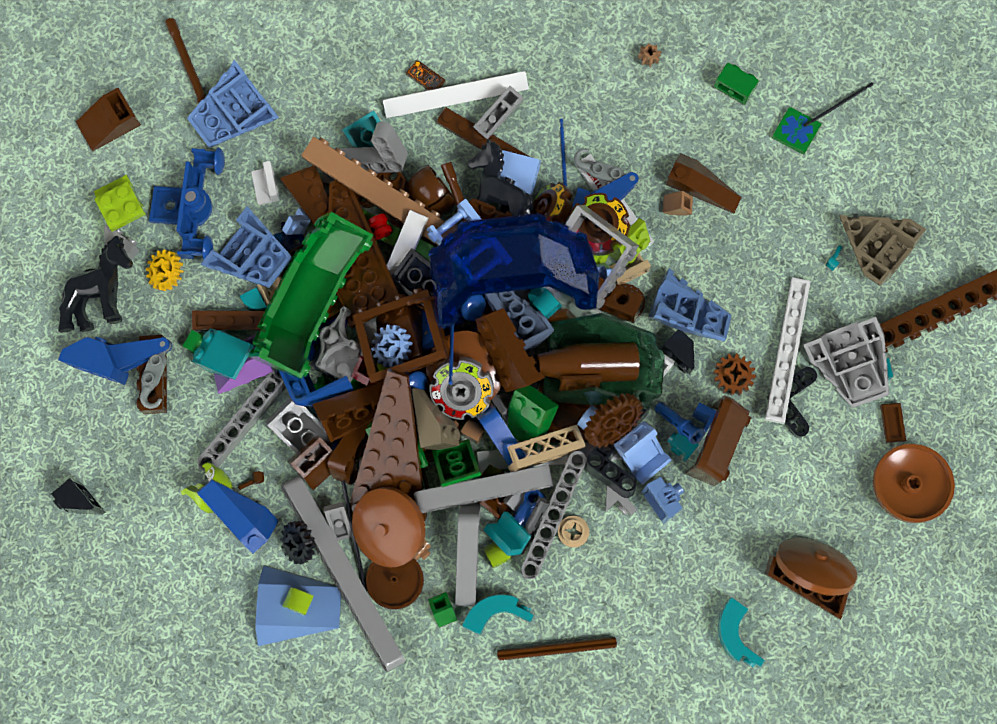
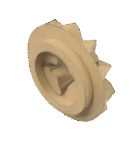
M569 516L561 521L558 527V537L562 544L568 547H579L587 541L589 527L582 518ZM574 524H576V531L582 533V535L576 534L573 540H571V533L565 531V529H572Z

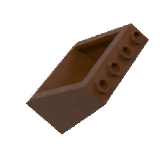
M419 288L414 290L412 295L407 297L405 294L394 297L395 301L389 303L382 301L377 303L375 308H361L357 310L358 314L353 315L371 383L384 382L389 369L407 374L449 359V346L434 300L423 302V306L436 348L435 353L379 371L364 327L363 320L408 305V301L432 296L430 290Z

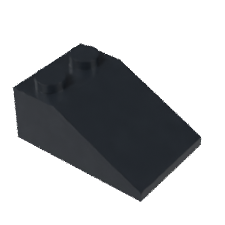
M413 248L410 249L392 274L395 284L408 295H412L416 289L424 288V290H430L432 296L456 291L462 285L454 276ZM452 296L434 300L438 314H440Z

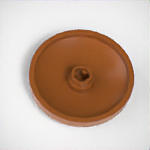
M474 331L454 332L453 362H459L460 357H467L482 364L481 371H489L493 379V396L487 397L491 400L498 393L502 385L498 372L493 366L489 351L485 347L481 333ZM449 334V335H447V336H445V337H446V340H447V343H448V346H449V349H450V334ZM435 346L431 350L430 354L436 352ZM445 361L426 367L429 385L432 380H436L433 377L435 370Z
M904 444L891 449L879 460L873 474V489L879 504L888 514L903 522L924 523L933 520L949 507L953 499L955 482L950 466L939 453L924 445Z
M381 487L366 493L358 501L353 512L352 528L357 545L366 557L384 567H398L410 562L418 555L425 540V522L418 505L409 495L396 488Z
M790 538L783 541L777 550L776 561L781 571L798 585L813 592L833 596L843 595L850 592L857 581V571L852 562L840 551L820 541L808 538Z

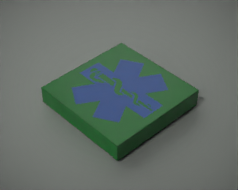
M789 106L772 139L804 155L822 123L815 121L809 124V126L804 127V124L813 118Z

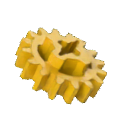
M165 249L157 251V255L152 254L153 260L147 262L150 267L146 268L149 271L146 278H150L148 283L153 285L154 289L162 291L172 290V285L178 286L177 280L182 279L179 275L184 273L183 270H180V267L183 266V263L179 262L181 257L176 256L175 252Z

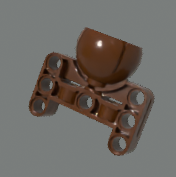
M430 165L419 168L409 181L402 172H382L376 176L382 181L384 178L393 184L392 188L397 191L402 189L408 193V198L412 201L417 199L425 204L424 208L429 212L434 210L440 215H444L450 212L456 205L452 193L441 178L436 177V172ZM397 173V177L391 180V175ZM356 193L361 207L369 209L374 206L368 200L362 202V196ZM383 211L394 226L400 229L403 228L404 224ZM421 235V240L437 247V245Z

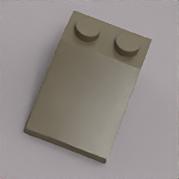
M417 388L412 389L420 448L442 450L459 446L460 433L451 417L442 413L443 407L441 405H434L430 391Z

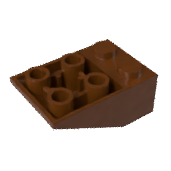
M119 87L101 96L76 121L92 151L141 126Z

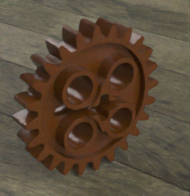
M622 393L619 398L614 396L612 401L608 399L607 404H601V409L594 410L596 414L589 417L591 421L586 422L587 427L584 428V435L588 442L594 447L598 446L601 448L602 446L607 447L609 443L613 445L615 440L619 441L622 436H626L628 431H632V426L637 425L636 421L641 419L639 415L643 413L642 403L633 394L627 393L624 396Z

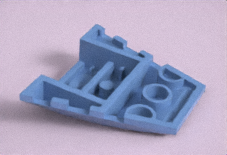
M234 60L228 71L224 72L219 82L210 89L209 94L204 100H201L187 119L208 147L211 148L277 120L279 117Z
M247 206L236 219L237 223L241 226L219 254L211 250L201 265L270 288L292 260V256Z
M669 268L655 293L648 318L683 332L725 341L732 315L714 301L708 302L703 298L702 292L692 290L687 286L688 282L683 278L679 280L673 275L674 271Z
M263 566L258 583L255 623L258 646L339 628L341 593L337 586ZM290 588H295L314 596L305 616L282 607Z

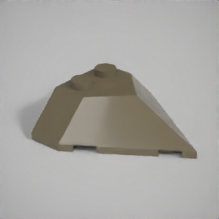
M847 215L839 216L863 275L879 286L892 277L926 231L924 227L911 219L892 220L886 217L859 216V218L847 217Z

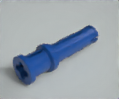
M659 402L655 406V412L675 426L678 433L686 436L691 444H697L701 441L704 431L701 428H696L691 420L683 419L664 402Z

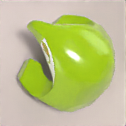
M209 462L202 465L205 468V474L209 481L213 479L232 489V482L222 469ZM205 484L190 485L180 491L182 496L187 494L192 498L201 510L206 513H213L210 507L196 493Z

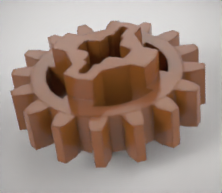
M737 353L734 358L728 354L727 360L722 357L720 359L721 363H716L715 367L717 369L713 371V374L717 375V377L714 378V382H719L717 388L723 387L724 394L730 391L731 396L735 392L741 395L742 389L747 392L749 390L748 386H753L754 382L751 380L756 378V375L752 374L755 368H750L751 361L745 362L746 356L740 359ZM731 363L730 368L723 369L725 365ZM734 368H735V374L738 375V376L736 377L735 381H734V375L731 374V373L733 372ZM739 381H746L743 385L737 386Z

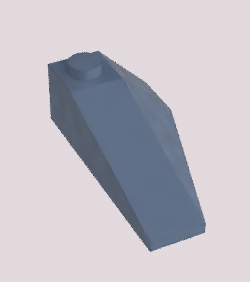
M497 277L480 285V289L492 312L501 308L505 309L516 328V336L522 339L526 345L524 347L526 353L535 349L554 332L549 321L539 310L533 309L529 302L525 299L522 300L514 294V291Z

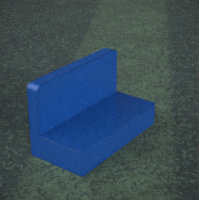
M699 402L691 417L705 424L702 429L705 435L713 421L716 410Z

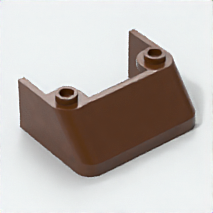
M726 395L713 404L712 408L717 409L696 463L685 472L686 475L711 486H716L722 480H727L730 473L728 467L743 429L748 427L751 421L750 412L733 398Z

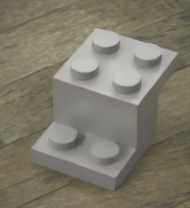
M359 345L356 350L345 346L335 351L328 357L325 369L316 366V361L321 353L320 348L310 364L311 368L334 381L347 376L351 383L353 370L359 357L363 355L361 346Z

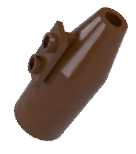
M635 342L576 343L536 356L537 372H542L547 377L560 379V391H592L599 389L601 382L636 381L639 374V352Z

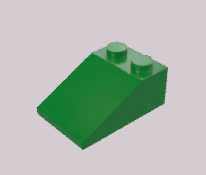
M531 385L516 389L509 404L508 428L514 438L520 442L546 435L559 405ZM534 443L532 450L539 453L542 445Z
M469 439L460 441L459 446L432 450L442 487L481 476Z

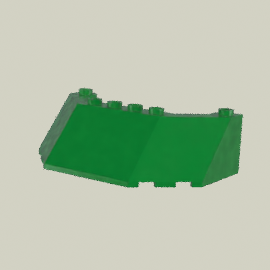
M333 212L318 217L314 224L316 229L308 232L302 241L304 247L296 250L259 322L258 327L261 328V331L255 334L252 343L256 345L255 349H251L248 357L300 379L303 376L306 377L310 371L311 366L307 358L311 343L318 338L320 334L318 329L321 323H325L329 316L327 311L330 305L333 306L338 297L336 293L339 288L341 289L346 282L344 277L359 254L364 251L368 252L373 244L371 240L373 234Z

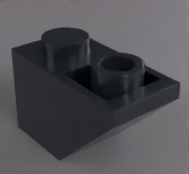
M677 330L664 343L662 347L664 350L663 354L678 363L677 367L683 373L687 372L690 375L695 368L694 341L683 331Z

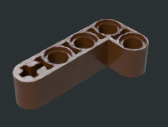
M369 424L343 436L328 460V468L334 479L345 481L348 485H352L356 481L358 475L356 463L366 448L369 436L365 429Z

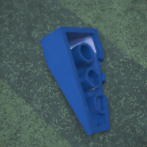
M213 479L196 492L252 554L269 540L279 522L266 506L250 500V498L233 491L231 488Z

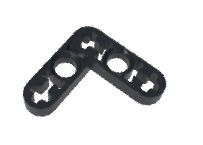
M805 367L794 374L792 381L797 385V391L790 392L788 408L793 411V417H786L784 424L791 434L797 438H802L809 432V425L790 399L816 381L817 372L811 367ZM804 372L807 374L811 373V381L806 379L801 384L800 379L805 376ZM796 417H798L796 423L799 426H804V433H802L801 431L796 432L795 429L797 428V425L795 423L791 425L789 422L793 421Z

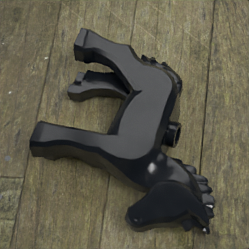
M487 139L486 144L482 145V150L476 156L469 159L467 164L472 170L484 168L480 177L477 200L485 203L492 201L508 206L509 212L512 213L513 217L521 220L523 218L530 220L533 216L532 210H534L532 196L522 188L514 185L516 181L508 177L502 179L500 177L505 163L503 160L504 154L498 144Z
M114 236L112 240L107 242V245H104V248L101 249L102 254L99 255L100 261L97 269H86L84 273L75 275L66 282L62 293V304L59 307L60 321L58 332L75 330V325L72 321L73 314L76 317L77 326H79L81 332L94 330V324L88 319L85 310L89 298H100L103 319L107 323L117 324L122 322V316L117 310L118 266L129 269L133 264L124 249L123 238L119 239V236Z

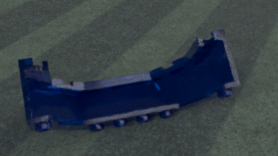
M542 214L461 222L454 233L450 232L441 240V244L437 248L433 247L429 251L435 311L439 327L454 325L457 322L456 310L474 295L551 287L573 297L575 306L579 309L589 310L597 308L599 271L586 234L580 231L577 233L569 230V226L558 221L554 223L548 221L546 216Z

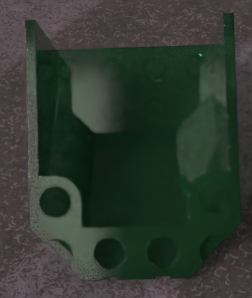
M604 313L550 322L554 332L548 336L547 352L576 343L635 342L640 361L639 374L636 381L601 382L599 388L560 391V379L544 376L543 395L550 400L558 403L600 406L601 404H607L608 399L612 401L614 396L619 398L622 393L624 396L629 393L638 398L642 403L643 409H649L653 400L662 395L665 356L662 350H658L656 346L657 339L654 333Z

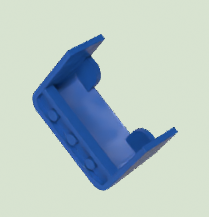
M321 323L319 329L324 328L323 323ZM319 337L311 343L307 358L309 362L316 356L313 346L321 343ZM279 370L290 398L296 405L313 407L312 404L355 391L347 376L316 390L309 373L306 377L303 376L300 379Z

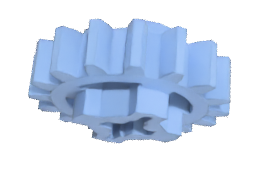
M386 325V328H380L381 333H375L377 339L372 340L375 347H372L371 350L376 352L373 358L378 359V364H383V367L390 368L403 364V359H409L407 353H412V350L408 348L413 343L408 342L411 336L405 334L406 329L400 328L397 325Z

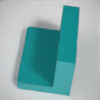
M503 512L497 523L486 524L483 529L507 556L520 555L531 538V535L509 512Z

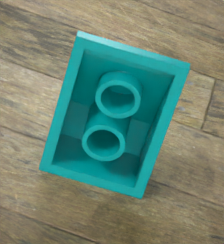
M372 110L341 130L352 148L375 147L371 139L377 123L381 121L375 111Z
M210 328L204 334L200 347L195 350L191 362L210 373L236 380L254 345Z

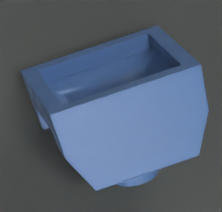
M659 477L647 484L641 491L663 524L683 509L679 501L681 500L680 495L684 493V490L679 483L672 486L671 483L666 484Z

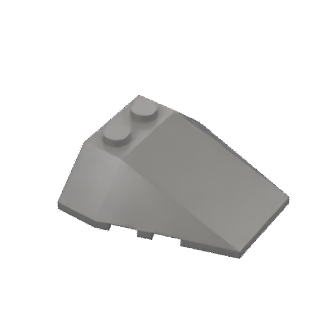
M876 316L852 322L826 332L803 344L811 363L818 367L824 374L823 376L836 387L837 392L852 408L889 395L885 338Z

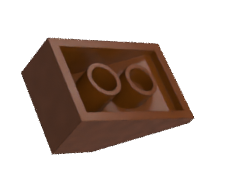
M413 304L382 313L376 317L377 333H381V327L386 328V325H397L400 328L406 329L405 334L411 336L408 342L413 344L408 349L412 350V353H407L409 359H403V363L423 356L421 312Z

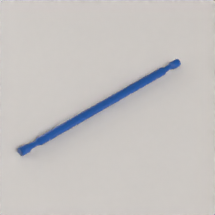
M561 118L559 121L563 184L567 186L563 119Z
M454 316L450 317L449 385L453 383Z

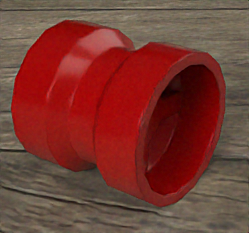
M385 214L376 215L368 221L370 227L374 229L373 234L377 240L393 233L391 226L387 224L388 219Z

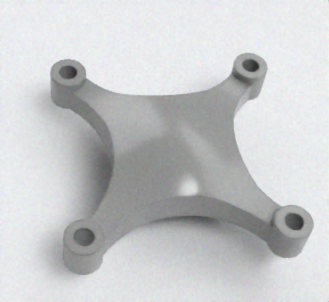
M342 307L337 319L330 326L318 329L320 330L318 337L321 341V353L316 361V366L321 369L326 368L328 357L335 351L345 346L356 350L359 346L357 342L348 340L346 336L345 320L351 314V310Z

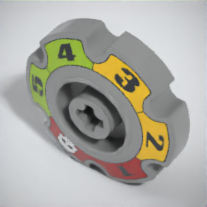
M460 357L459 362H453V383L449 385V360H446L437 367L433 374L436 380H432L430 383L431 399L435 406L441 405L443 407L442 413L448 417L463 420L465 415H470L472 418H475L482 414L490 405V400L487 397H492L494 392L491 374L489 371H481L482 364L471 358Z

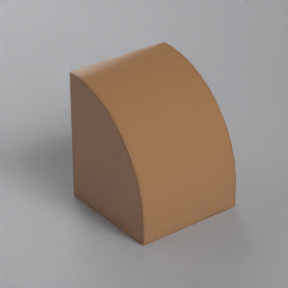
M684 191L664 195L663 213L681 216L691 215L693 197Z
M469 419L461 430V436L479 445L486 430L480 423Z

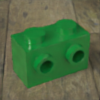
M727 62L717 77L714 88L746 105L757 88L759 80L753 74L746 73L737 65Z

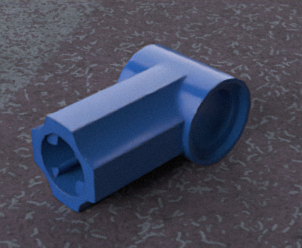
M539 490L526 492L524 501L513 515L514 519L522 527L526 524L536 505V502L533 503L534 498L538 496V498L542 497L547 500V497Z

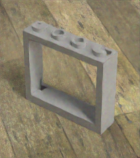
M577 205L537 270L589 311L600 309L605 303L604 298L607 293L612 292L615 288L617 278L625 273L627 263L636 256V249L639 245L586 205ZM586 217L627 247L594 298H591L554 269Z

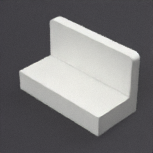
M270 161L263 162V169L251 172L258 205L280 201L274 169Z

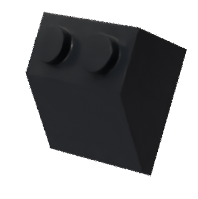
M71 478L51 493L55 498L53 500L54 504L59 509L63 508L66 512L96 515L106 513L85 486Z

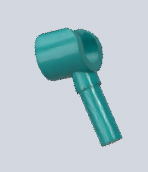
M838 245L835 253L826 263V266L832 271L840 264L836 258L842 249L841 245Z

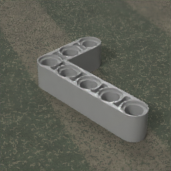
M383 121L377 123L371 139L375 147L339 148L346 153V158L349 160L352 158L356 159L361 163L360 167L365 170L369 168L375 173L401 172L408 156V152L391 124Z
M478 502L461 505L459 509L455 606L474 607L476 605L478 540L481 518V505Z

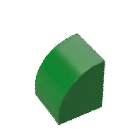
M191 330L183 344L184 349L194 354L203 341V335Z
M447 592L428 599L439 628L457 621Z

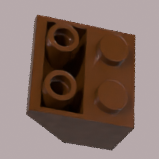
M316 435L287 462L314 491L331 475L328 468V460L333 451L321 437Z

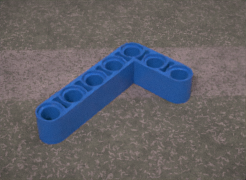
M490 402L489 407L482 414L478 415L477 419L509 466L513 461L508 447L518 442ZM515 449L519 460L525 458V453L522 449Z

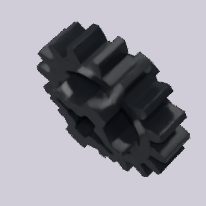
M293 521L288 523V525H284V530L281 531L283 538H280L283 543L281 547L286 550L284 555H289V561L294 560L295 565H301L312 560V555H315L313 548L316 545L313 544L315 538L310 535L311 529L307 530V524L302 525V521Z

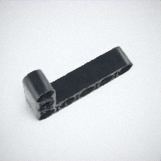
M644 394L636 396L645 405V408L642 409L643 413L639 415L641 419L636 421L637 425L632 426V430L649 413L651 400ZM608 444V447L611 448L610 451H605L602 447H594L586 460V470L588 473L621 497L629 498L633 496L637 481L631 474L611 461L617 453L614 444ZM595 460L598 461L600 464L598 466H594L590 462ZM613 472L616 476L608 477L606 473ZM627 483L630 484L632 488L625 489L622 485Z

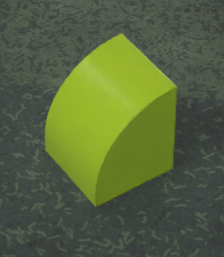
M495 542L483 547L493 569L511 559Z
M290 588L282 607L305 616L314 596L301 590Z

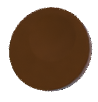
M415 559L398 567H384L372 562L366 575V586L369 595L378 605L387 609L398 610L410 606L418 599L424 586V575L421 566Z

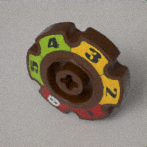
M552 182L545 185L537 192L536 197L533 199L534 210H532L533 216L530 221L544 230L541 236L543 239L559 230V226L567 220L573 206V202L570 201L573 193L561 182L557 184Z
M594 193L584 197L585 203L582 205H586L625 236H629L631 226L625 222V219L629 217V213L619 199L614 197L612 200H608V196L605 193ZM576 203L570 212L569 218L575 210L576 206L580 205L579 203ZM587 217L572 238L579 249L585 251L587 248H590L591 254L595 256L611 254L614 252L613 247L616 244L623 245L600 227L597 228L595 223Z

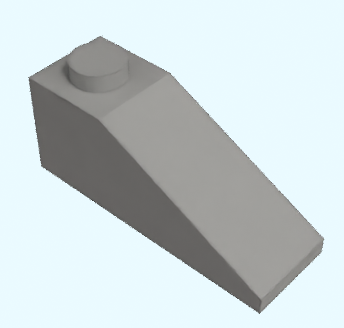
M509 86L473 128L488 139L523 103L524 97Z

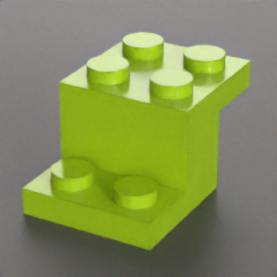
M127 175L93 191L96 196L94 200L112 232L146 215L142 208L144 206Z
M638 218L630 227L628 238L639 246L636 249V256L627 265L632 263L637 255L646 249L651 242L646 223L641 218ZM616 244L613 247V253L603 256L592 255L590 248H587L586 252L591 265L605 263L609 256L618 261L627 247Z

